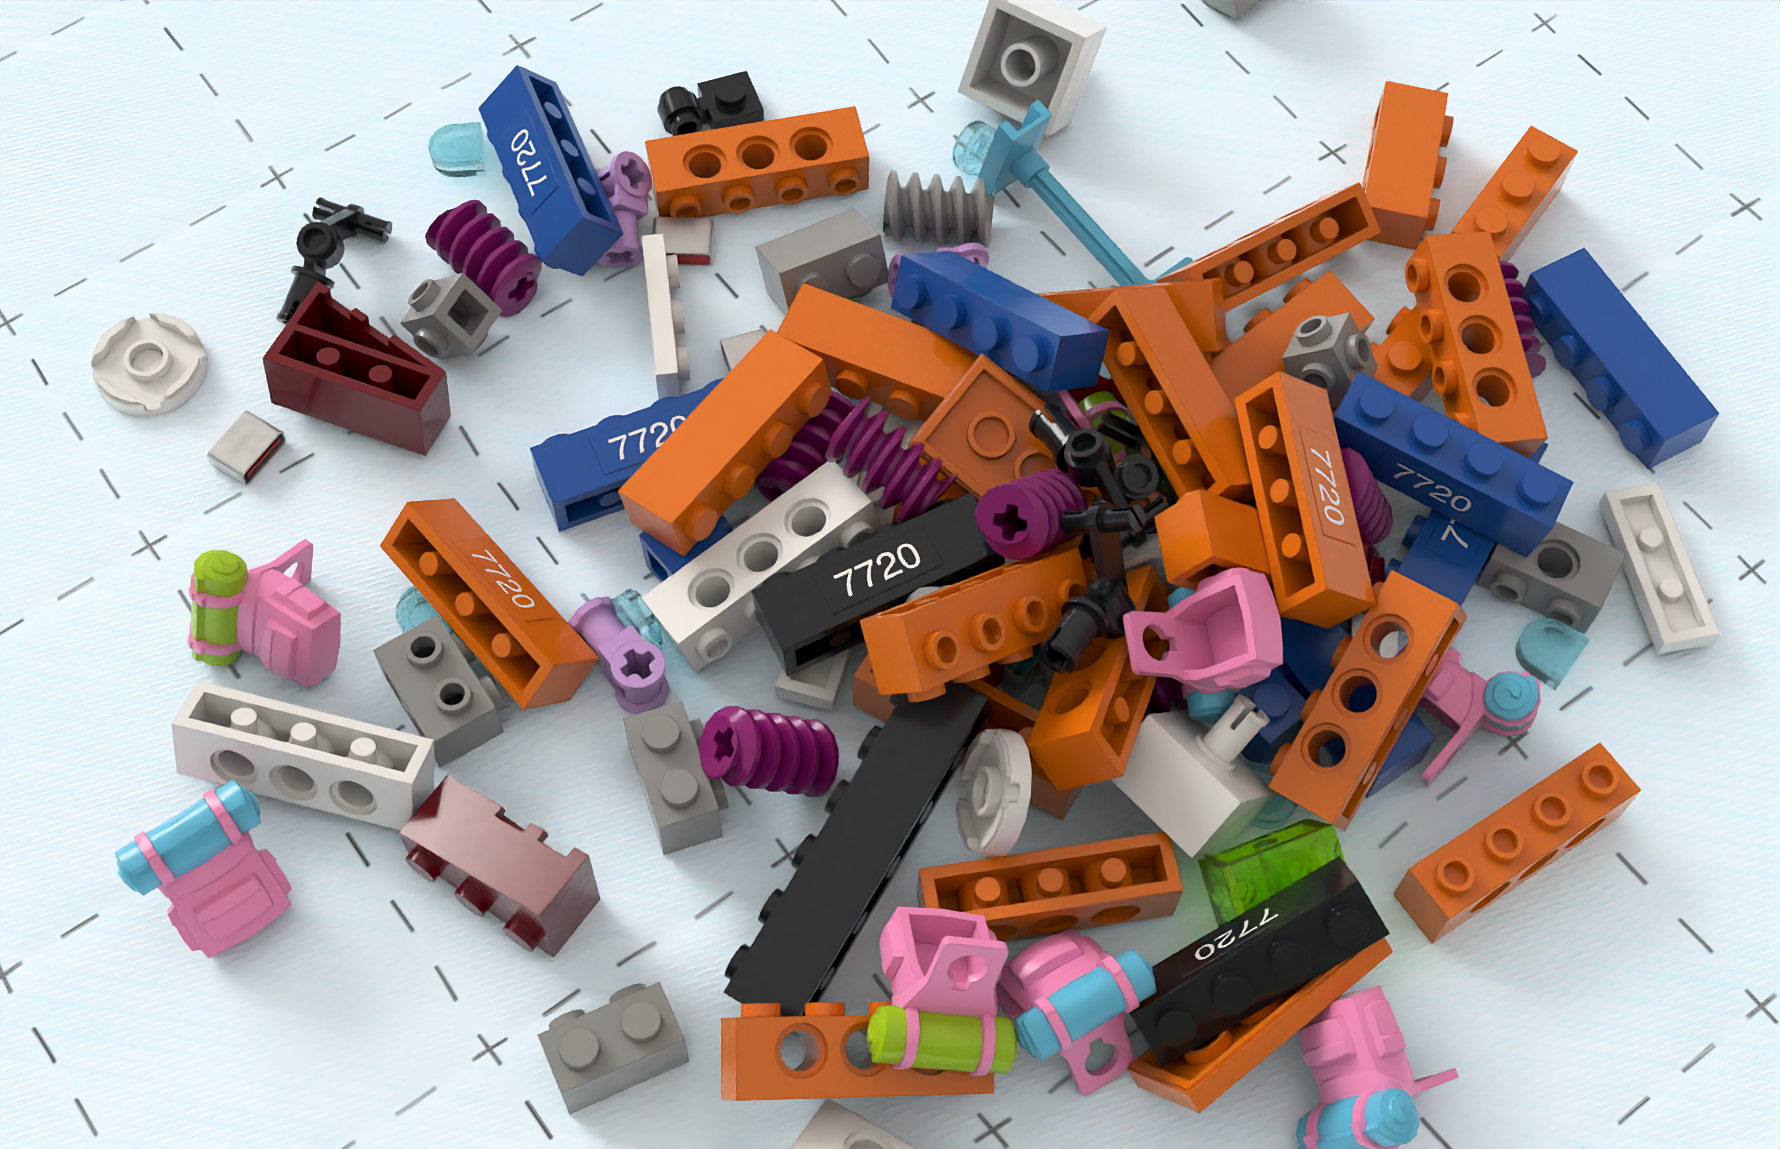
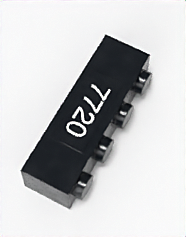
M968 493L955 500L951 498L940 500L931 505L922 515L902 524L890 523L884 525L864 541L848 548H833L822 554L815 563L792 573H777L768 578L761 587L752 590L757 620L787 677L865 642L860 620L904 604L909 595L917 589L953 585L1005 565V557L994 551L987 543L985 536L978 529L974 516L978 503L973 494Z
M1338 856L1152 966L1156 993L1139 1002V1007L1129 1012L1163 1068L1389 935L1390 932L1359 880L1341 857Z

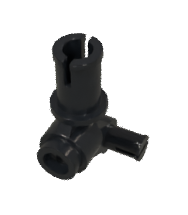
M319 197L315 202L319 208L313 207L312 217L321 221L306 224L298 233L296 245L298 252L304 258L303 267L292 266L291 273L295 277L281 311L277 314L276 320L286 325L317 281L327 288L333 289L335 282L325 276L326 269L333 268L343 258L345 250L343 240L361 234L385 244L389 239L386 233L391 234L392 222L365 214L362 206L351 203L346 207Z
M1056 404L1044 405L1045 411L1053 418V423L1038 409L1030 419L1029 430L1054 454L1053 459L1057 468L1062 472L1070 473L1073 481L1081 487H1098L1105 502L1108 501L1115 507L1129 506L1113 478L1115 461L1106 438L1094 429H1079ZM1158 496L1156 500L1143 508L1146 522L1145 526L1141 527V531L1119 532L1122 550L1130 545L1138 548L1147 542L1146 535L1156 529L1154 517L1170 507L1161 496Z
M1107 410L1100 421L1102 423L1098 425L1096 431L1126 446V457L1115 462L1113 478L1128 505H1130L1132 501L1148 497L1157 488L1159 481L1158 469L1151 459L1157 462L1158 460L1138 424L1135 425ZM1095 496L1093 503L1105 502L1102 496ZM1084 534L1080 545L1077 546L1080 556L1084 560H1087L1088 557L1092 558L1090 563L1095 565L1093 552L1089 546L1090 535Z
M1108 501L1096 502L1089 506L1088 509L1065 510V514H1062L1060 525L1065 535H1090L1097 579L1086 586L1082 596L1070 597L1064 602L1061 607L1063 617L1047 640L1039 647L1038 654L1044 664L1050 669L1062 674L1067 671L1070 674L1076 669L1078 661L1094 638L1104 635L1108 639H1116L1125 635L1123 615L1130 611H1136V605L1128 593L1119 532H1139L1142 530L1141 527L1145 526L1146 516L1144 509L1140 505L1115 507Z

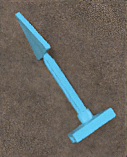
M1039 99L1030 105L1018 132L1007 120L998 126L977 177L983 178L988 195L992 194L994 188L996 195L1017 180L1026 189L1032 188L1120 286L1157 283V279L1193 262L1192 258L1185 257L1154 280H1149L1049 172L1050 166L1037 153V149L1053 116Z

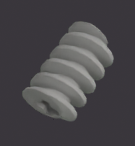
M891 170L886 185L883 232L887 224H891L895 240L901 241L908 226H912L916 241L923 242L929 229L934 228L938 244H945L951 230H955L959 245L968 243L972 233L977 232L980 244L988 248L991 238L995 188L992 194L988 195L983 178H977L970 193H966L962 177L955 176L949 190L944 191L940 174H934L927 189H923L918 172H912L906 187H901L897 171Z

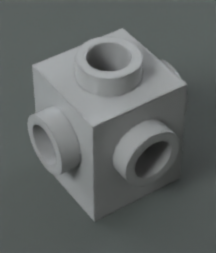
M464 273L434 281L427 279L422 282L410 295L408 304L411 308L400 324L414 336L413 341L421 351L431 357L442 360L460 355L468 356L474 353L486 340L489 329L502 312V309Z
M1350 312L1330 317L1317 315L1299 323L1282 356L1287 374L1327 390L1331 408L1338 406L1358 371L1373 378L1378 368V364L1372 355L1370 341L1365 334L1360 332Z

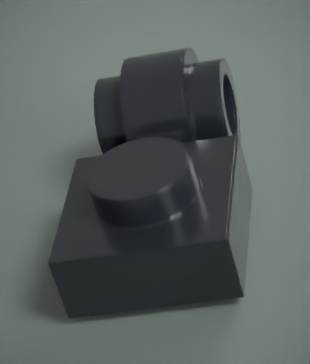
M747 71L697 83L698 98L685 87H671L661 94L657 107V112L665 131L673 136L699 132L702 124L709 122L711 130L764 121V109Z

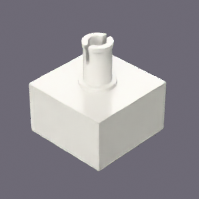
M989 0L957 92L1020 123H1023L1030 105L1039 99L1053 114L1045 131V135L1050 136L1072 122L1107 26L1051 0Z
M1238 695L1234 699V703L1210 730L1200 721L1190 719L1188 709L1148 715L1140 725L1123 777L1110 779L1191 858L1230 846L1276 794L1237 756L1258 731L1270 721L1262 710H1259L1257 713L1253 712L1252 710L1257 705L1243 695Z

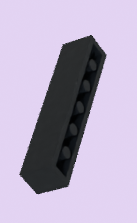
M953 680L944 683L946 688L945 694L925 701L909 702L906 693L892 694L890 704L895 707L883 728L875 725L866 735L857 754V758L861 759L862 763L851 781L848 782L842 779L834 788L824 809L830 816L818 836L810 833L797 849L791 864L797 870L784 891L779 888L775 889L765 902L758 917V921L764 925L751 947L744 943L730 960L724 975L730 981L723 993L741 1004L781 1003V1017L805 1016V1003L820 1002L963 762L969 746L981 732L991 715L993 708L988 697L963 683H954ZM794 1031L790 1033L799 1037V1034Z

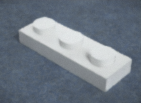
M664 234L642 235L658 399L670 396L679 397L681 396L679 381L690 380L687 346H675L674 334L685 333L682 300L671 301L670 288H680L677 255H666Z
M1660 483L1605 492L1599 501V506L1616 549L1626 553L1622 565L1657 654L1712 645L1719 637L1720 632Z

